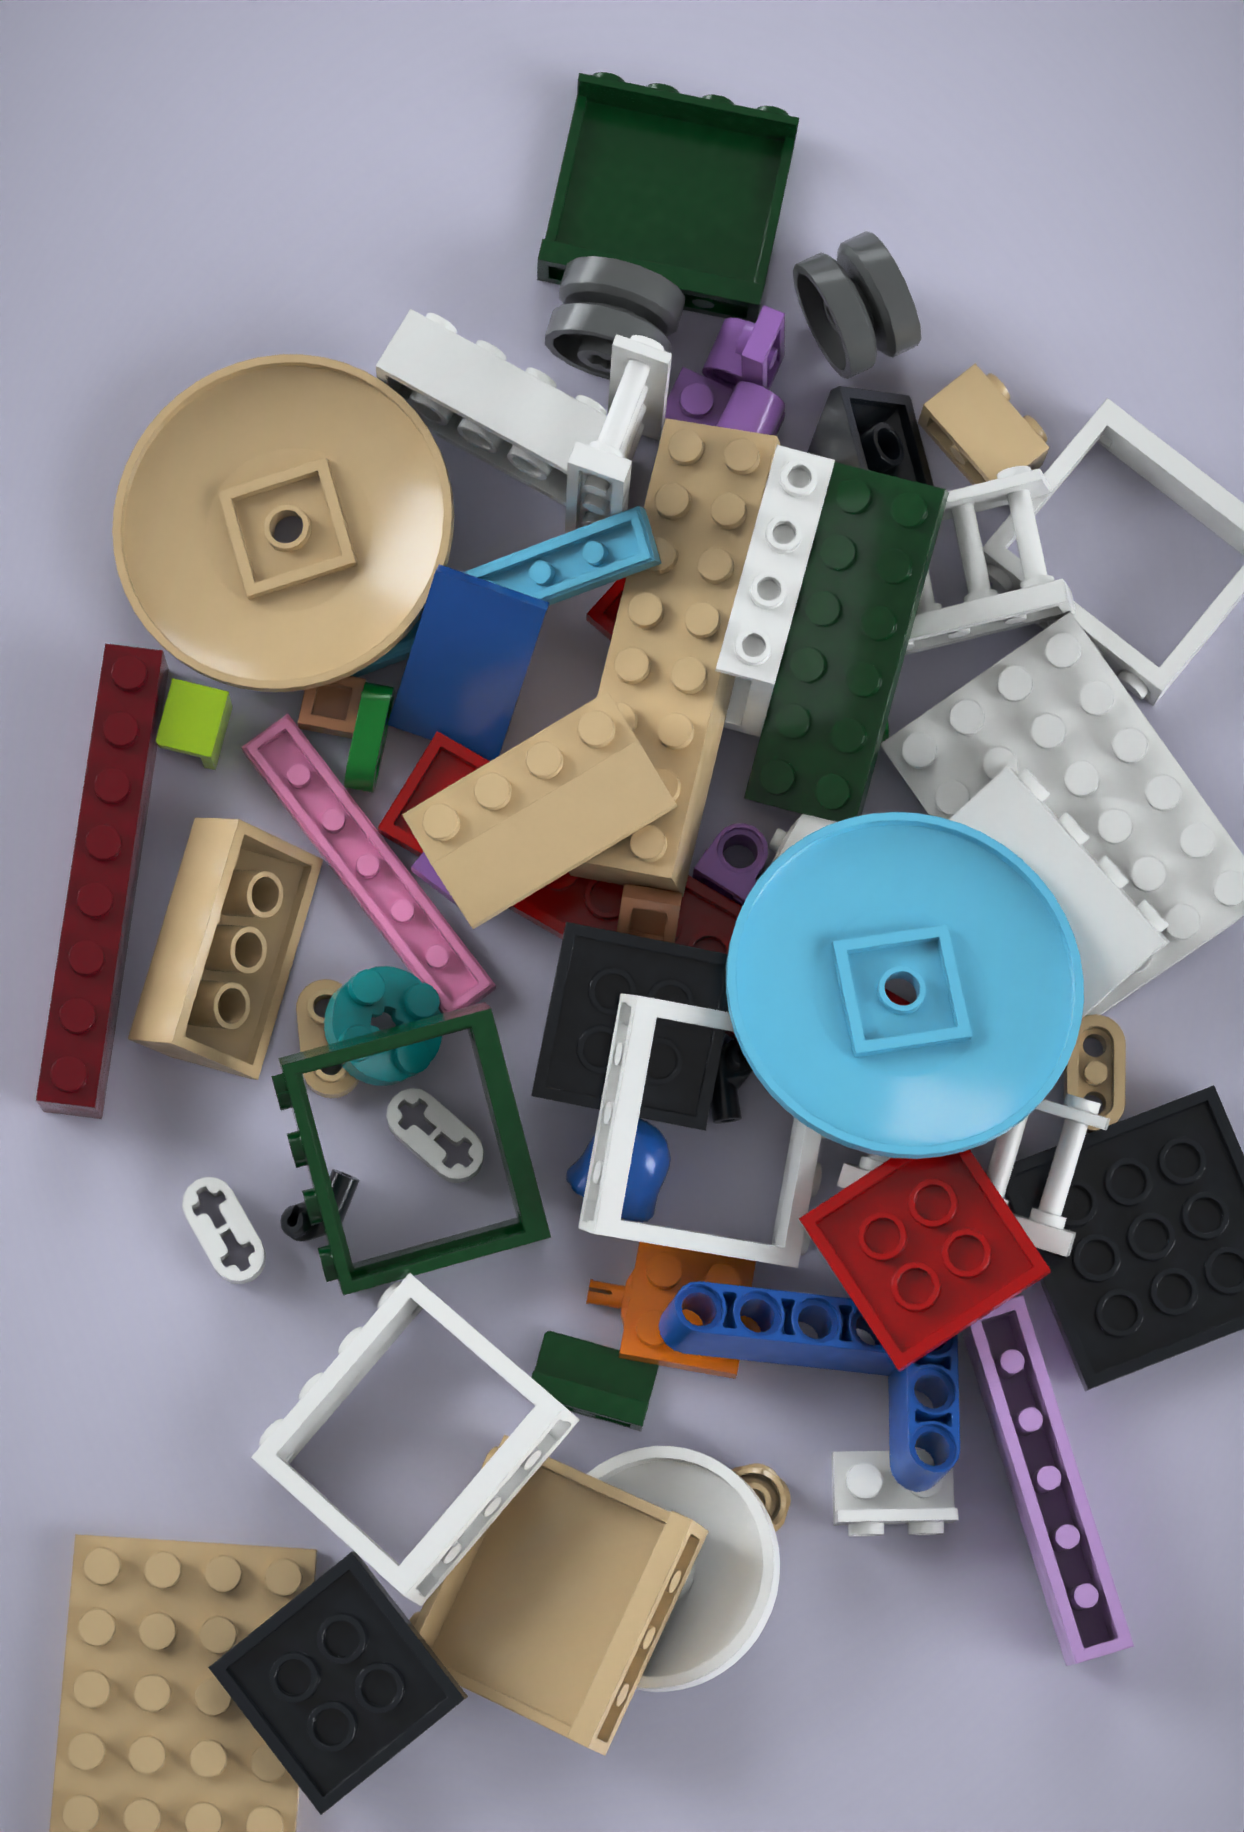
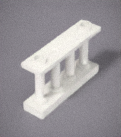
M617 334L612 344L606 421L598 441L591 442L590 446L575 441L567 462L565 533L628 510L632 460L640 438L643 435L658 441L661 439L666 415L672 353L664 351V347L651 338L641 335H633L630 339Z
M1015 466L1000 471L995 480L948 491L949 495L942 521L953 518L968 594L963 598L964 603L942 608L940 603H935L928 570L905 655L1060 618L1070 611L1072 614H1076L1072 592L1064 579L1054 580V577L1047 575L1032 504V498L1051 494L1049 483L1040 468L1031 470L1029 466ZM1009 504L1025 580L1020 583V589L998 594V591L991 589L976 512Z
M1066 1094L1064 1104L1044 1099L1035 1108L1065 1118L1039 1208H1032L1029 1218L1014 1214L1036 1248L1065 1257L1070 1255L1076 1232L1064 1229L1067 1218L1061 1215L1088 1125L1103 1130L1108 1129L1110 1119L1098 1115L1100 1103ZM1028 1116L996 1139L986 1174L1003 1199ZM868 1154V1156L861 1155L859 1165L843 1163L837 1186L842 1188L848 1187L891 1157ZM1004 1199V1201L1008 1205L1009 1200Z

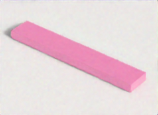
M289 714L283 716L241 747L242 752L411 974L416 976L422 983L431 985L437 991L440 998L439 1010L442 1014L475 1005L496 989L495 983Z

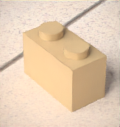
M976 363L924 403L918 424L972 485L995 480L1000 471L1015 466H1029L1031 470L1039 469L1043 465L1050 448L1046 444L1047 436L1037 421L1029 415L1022 417L1009 402L1010 395L1004 384L991 373L985 375Z

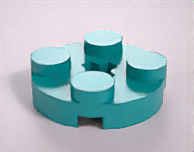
M378 966L362 970L353 975L330 998L324 1019L326 1040L328 1044L380 1031L379 1028L371 1025L372 1017L381 1016L383 1012L391 1016V1020L396 1026L441 1014L439 1010L440 998L437 991L431 985L422 983L416 976L405 970L390 966ZM442 1036L348 1061L341 1066L351 1076L364 1083L376 1086H391L424 1071L435 1058L441 1045Z

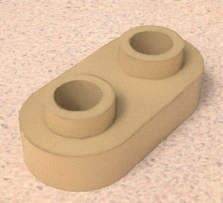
M329 979L317 980L306 986L300 993L296 1003L300 1052L329 1045L324 1031L325 1017L318 1016L314 1012V1008L318 1001L330 999L342 986L341 983ZM343 1067L334 1075H327L321 1069L303 1074L309 1088L314 1093L325 1098L345 1096L359 1082L358 1079L351 1076Z
M1097 1014L1088 1015L1082 1018L1076 1045L1064 1069V1100L1066 1094L1080 1098L1089 1095L1098 1097L1103 1105V1110L1098 1115L1109 1118V1125L1118 1122L1125 1109V1036L1120 1026L1111 1018ZM1088 1038L1099 1040L1103 1046L1102 1055L1098 1057L1088 1055L1083 1048L1084 1040ZM1088 1125L1086 1133L1094 1132L1100 1128Z

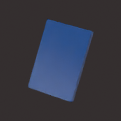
M439 564L434 574L388 725L432 740L438 731L489 761L500 756L550 603Z

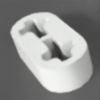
M410 1088L400 1091L392 1098L386 1115L391 1133L441 1178L453 1183L469 1181L479 1173L484 1159L481 1140L431 1094L422 1089ZM420 1103L427 1107L423 1113L424 1119L435 1129L429 1136L416 1125L410 1126L407 1130L400 1127L403 1122V1115L399 1109L404 1104L410 1108H415ZM443 1136L456 1147L464 1141L471 1146L468 1150V1157L472 1163L466 1168L459 1163L455 1164L451 1169L446 1167L444 1163L447 1160V1153L436 1141Z
M204 1177L194 1181L188 1186L183 1195L182 1208L185 1217L216 1272L224 1280L232 1284H245L253 1281L261 1274L265 1267L266 1253L259 1236L233 1190L226 1182L215 1177ZM207 1190L213 1197L223 1194L226 1198L219 1205V1209L227 1224L216 1229L211 1218L206 1213L196 1216L194 1210L201 1205L198 1195ZM231 1232L242 1248L252 1245L255 1249V1252L248 1256L251 1266L247 1270L240 1272L236 1265H230L227 1268L223 1265L222 1261L229 1257V1250L222 1238Z

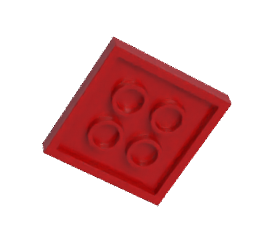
M970 1149L942 1157L921 1159L890 1158L799 1218L899 1372L1051 1273V1269Z

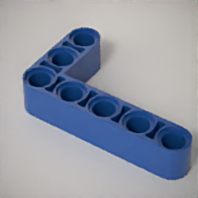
M699 1281L690 1282L682 1286L660 1317L659 1330L662 1339L674 1351L684 1354L888 1376L890 1468L897 1483L907 1490L914 1492L929 1490L953 1468L959 1459L958 1335H955L932 1352L899 1372L851 1298ZM687 1309L696 1313L702 1320L703 1326L694 1325L686 1320L682 1310ZM740 1316L753 1319L760 1327L761 1332L749 1330L741 1321ZM799 1322L811 1326L817 1333L818 1339L804 1334L799 1327ZM856 1329L869 1333L875 1345L867 1344L861 1340ZM914 1391L925 1394L932 1402L933 1408L925 1407L916 1398ZM915 1447L928 1452L933 1459L934 1466L920 1460Z

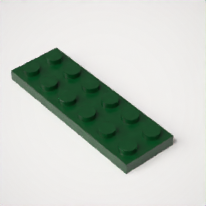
M834 462L744 799L836 822L862 816L949 492L946 489Z

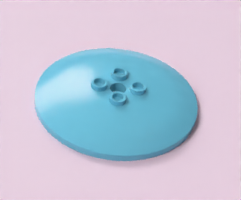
M885 812L852 817L827 825L789 847L767 868L747 896L733 929L726 962V995L733 1030L744 1057L765 1089L787 1112L825 1138L848 1148L891 1158L921 1159L960 1153L983 1145L1012 1129L1040 1105L1055 1086L1067 1066L1076 1045L1082 1022L1084 977L1079 950L1065 913L1041 878L1020 857L998 841L964 824L920 813ZM892 979L908 981L916 991V1001L909 1005L895 1004L887 997L885 984Z

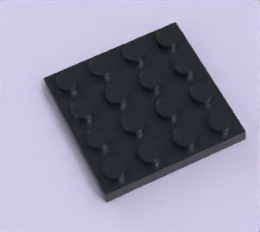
M1210 1086L1109 1125L1107 1130L1099 1129L1086 1134L1061 1215L1067 1218L1064 1229L1076 1232L1070 1255L1065 1257L1036 1248L1051 1269V1273L1039 1281L1085 1392L1244 1329V1154L1215 1086ZM1057 1146L1014 1163L1005 1193V1198L1009 1200L1008 1205L1012 1213L1029 1218L1032 1208H1039Z

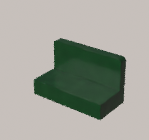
M547 1331L544 1334L535 1370L531 1378L573 1413L641 1431L659 1365L619 1358L620 1350L553 1331Z

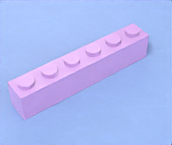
M1023 1295L1014 1297L963 1330L962 1334L1066 1666L1131 1648L1134 1647L1024 1297Z

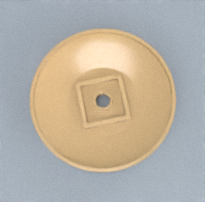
M279 354L257 357L217 370L192 384L160 411L136 443L125 465L114 504L112 535L117 571L124 592L144 627L165 650L184 665L219 683L240 689L261 692L307 690L331 684L368 667L395 647L420 620L435 571L439 564L447 567L450 557L455 515L453 491L442 453L430 430L409 403L386 383L364 370L325 357L303 354ZM289 516L302 519L303 530L295 541L280 543L275 540L274 531L279 521Z

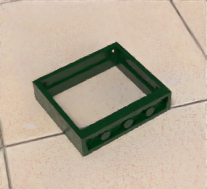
M479 1003L278 1058L282 1074L271 1076L281 1111L292 1108L298 1130L287 1133L292 1157L296 1168L307 1165L313 1186L311 1189L302 1191L311 1226L319 1223L323 1224L328 1242L327 1246L317 1248L326 1282L338 1280L343 1296L404 1279L409 1273L415 1276L551 1238L492 1008L487 1003ZM468 1029L517 1218L352 1263L302 1074Z

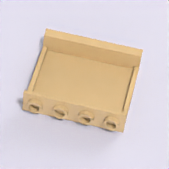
M504 1435L499 1446L490 1450L483 1462L482 1468L509 1436ZM548 1457L426 1600L421 1611L413 1614L409 1621L461 1687L605 1756L709 1531L688 1517L674 1511L669 1512Z

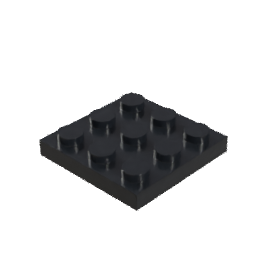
M565 922L531 1096L600 1110L620 994L638 995L729 1012L726 995V962L728 954ZM661 1018L656 1019L639 1118L706 1131L726 1030Z
M355 1551L350 1552L208 1667L320 1815L329 1810L468 1697Z

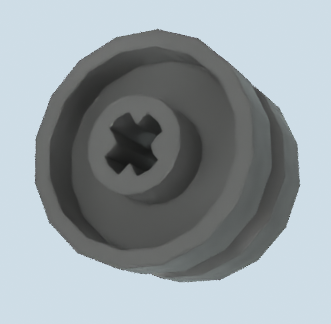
M865 231L842 242L837 251V261L827 254L818 253L795 264L793 269L794 287L808 327L823 355L841 377L849 379L872 368L876 362L877 350L893 358L918 346L920 343L921 326L907 283L895 260L874 233Z
M598 256L575 258L567 263L559 288V299L563 304L552 311L545 334V345L553 355L568 365L591 375L610 380L612 344L616 334L629 339L633 335L645 336L660 343L664 347V351L671 352V342L667 336L678 329L685 305V295L677 285L662 275L640 265Z

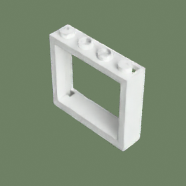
M1108 398L1044 473L1049 483L1051 494L1032 498L1034 514L1036 515L1089 450L1098 442L1244 556V503ZM1011 514L983 546L989 581L993 583L991 589L997 590L999 594L1020 589V583L1025 580L1020 558L1008 550V547L1016 539ZM1244 565L1160 667L1156 666L1075 601L1076 614L1073 615L1127 692L1131 691L1141 700L1144 698L1154 706L1244 596ZM1060 618L1036 624L1041 628L1046 629Z
M621 993L578 1229L597 1235L798 1268L800 1255L802 1256L807 1252L811 1240L810 1235L799 1218L808 1213L810 1198L817 1194L820 1187L822 1168L817 1159L821 1138L824 1139L825 1137L805 1126L795 1117L793 1119L771 1244L621 1219L656 1019L661 1018L734 1032L729 1012Z
M409 1273L402 1282H395L383 1293L378 1302V1310L363 1327H357L344 1338L338 1349V1357L326 1371L314 1375L306 1382L299 1394L300 1401L284 1419L276 1420L265 1430L260 1438V1447L251 1458L404 1597L422 1606L580 1419ZM425 1309L531 1401L535 1407L404 1561L399 1564L289 1464L418 1313Z

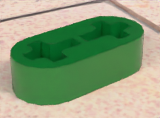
M365 682L346 766L345 788L371 793L375 791L389 729L388 722L393 709L394 687Z

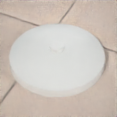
M674 1446L638 1448L621 1453L599 1464L588 1472L587 1475L669 1512L674 1511L688 1517L709 1531L636 1690L648 1692L676 1691L711 1680L735 1664L750 1649L765 1627L775 1603L780 1579V1555L776 1532L764 1504L755 1491L726 1465L710 1456L687 1448Z

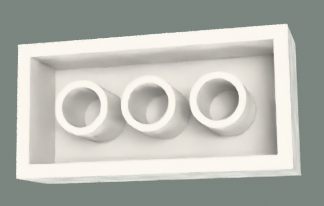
M410 309L376 364L377 378L395 390L409 403L431 433L566 506L567 462L575 441L589 446L591 442L598 441L607 418V412L604 407L589 397L577 395L576 398H573L556 388L555 381L540 370L529 367L524 371L507 362L506 355L486 341L478 340L474 344L456 334V328L443 317L434 313H427L425 317Z

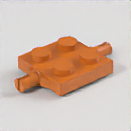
M639 1242L635 1268L627 1279L626 1285L622 1286L590 1279L586 1304L590 1303L621 1309L620 1315L624 1330L619 1358L736 1379L740 1360L684 1354L674 1351L662 1339L659 1321L662 1313L682 1286L690 1282L702 1281L752 1287L756 1261ZM687 1309L682 1310L686 1320L694 1325L703 1326L702 1320L696 1313ZM740 1316L741 1321L749 1330L761 1332L760 1327L753 1319Z

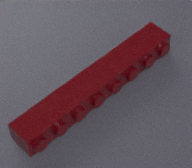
M105 643L36 1102L43 1112L102 1119L157 752L156 736L162 718L169 671L163 650Z

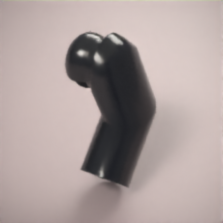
M737 1039L729 1041L721 1051L711 1102L712 1119L715 1124L729 1123L742 1119L738 1089L753 1070L744 1057Z
M332 1169L329 1177L341 1222H343L360 1180L342 1171ZM305 1202L289 1206L281 1215V1228L293 1240L309 1241L325 1235L322 1223L311 1226Z

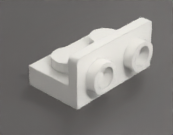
M916 1450L920 1460L934 1466L933 1459L928 1452ZM843 1451L831 1453L834 1526L848 1525V1536L884 1535V1525L908 1524V1535L944 1534V1523H954L958 1520V1508H955L953 1468L934 1487L927 1491L914 1492L905 1489L895 1480L891 1473L889 1451Z

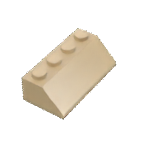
M606 691L402 815L437 875L470 926L475 929L675 809L677 805L609 691Z
M194 818L128 1039L172 1058L258 1080L323 859L240 819Z

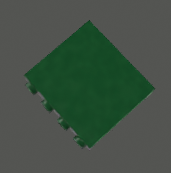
M597 72L593 75L579 73L577 97L549 223L538 255L537 280L561 285L567 263L575 258L588 256L614 258L640 265L662 275L677 285L685 295L683 310L725 319L730 317L756 323L760 312L795 146L799 118L789 116L786 111L774 106H760L754 109L735 105L730 99L720 95L708 94L700 98L681 94L677 89L666 84L652 83L648 86L627 83L621 77L608 72Z

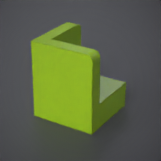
M172 678L156 736L157 746L201 757L204 768L216 770L233 707L229 691Z

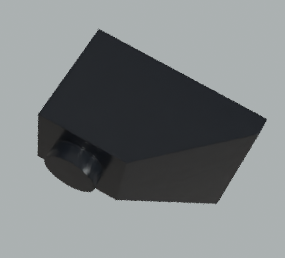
M838 386L830 391L807 453L830 458L837 463L934 486L909 395Z

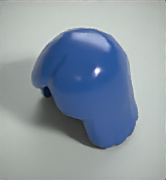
M639 1118L621 1219L643 1223L648 1222L654 1215L657 1197L669 1171L671 1157L667 1140L661 1131ZM595 1135L581 1157L568 1168L566 1173V1181L571 1185L572 1190L582 1197L585 1194Z

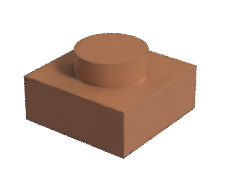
M349 676L331 684L304 690L297 722L298 727L303 730L352 739L366 679Z
M624 884L617 932L674 943L682 893Z

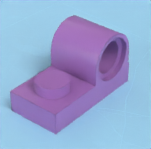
M763 305L756 323L739 318H726L702 369L703 375L732 389L735 388L738 382L746 381L770 390L785 356V313Z
M682 367L667 398L665 418L777 436L785 418V403L779 396L763 386L742 381L738 382L735 388L732 389Z
M735 823L725 827L701 856L694 867L692 878L743 906L750 891L761 877L766 864L768 844L764 835L756 827L746 823ZM733 845H742L753 853L755 861L748 867L736 868L725 860L723 852Z

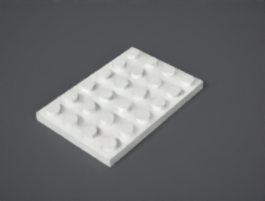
M1071 611L881 743V747L926 812L931 816L945 819L952 817L1007 766L1013 768L1019 775L1027 768L1049 791L1050 795L1043 802L1057 818L1067 812L1088 834L1090 838L1082 845L1098 862L1106 855L1127 877L1129 882L1122 889L1138 906L1146 899L1169 924L1161 933L1170 942L1153 954L1085 1016L1102 1015L1244 917V855Z

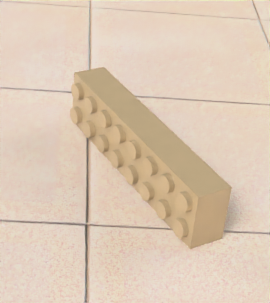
M665 418L644 504L662 564L626 577L597 697L609 691L677 807L569 872L571 876L623 886L624 884L680 892L682 897L684 895L736 677L715 670L777 445H781L778 436Z

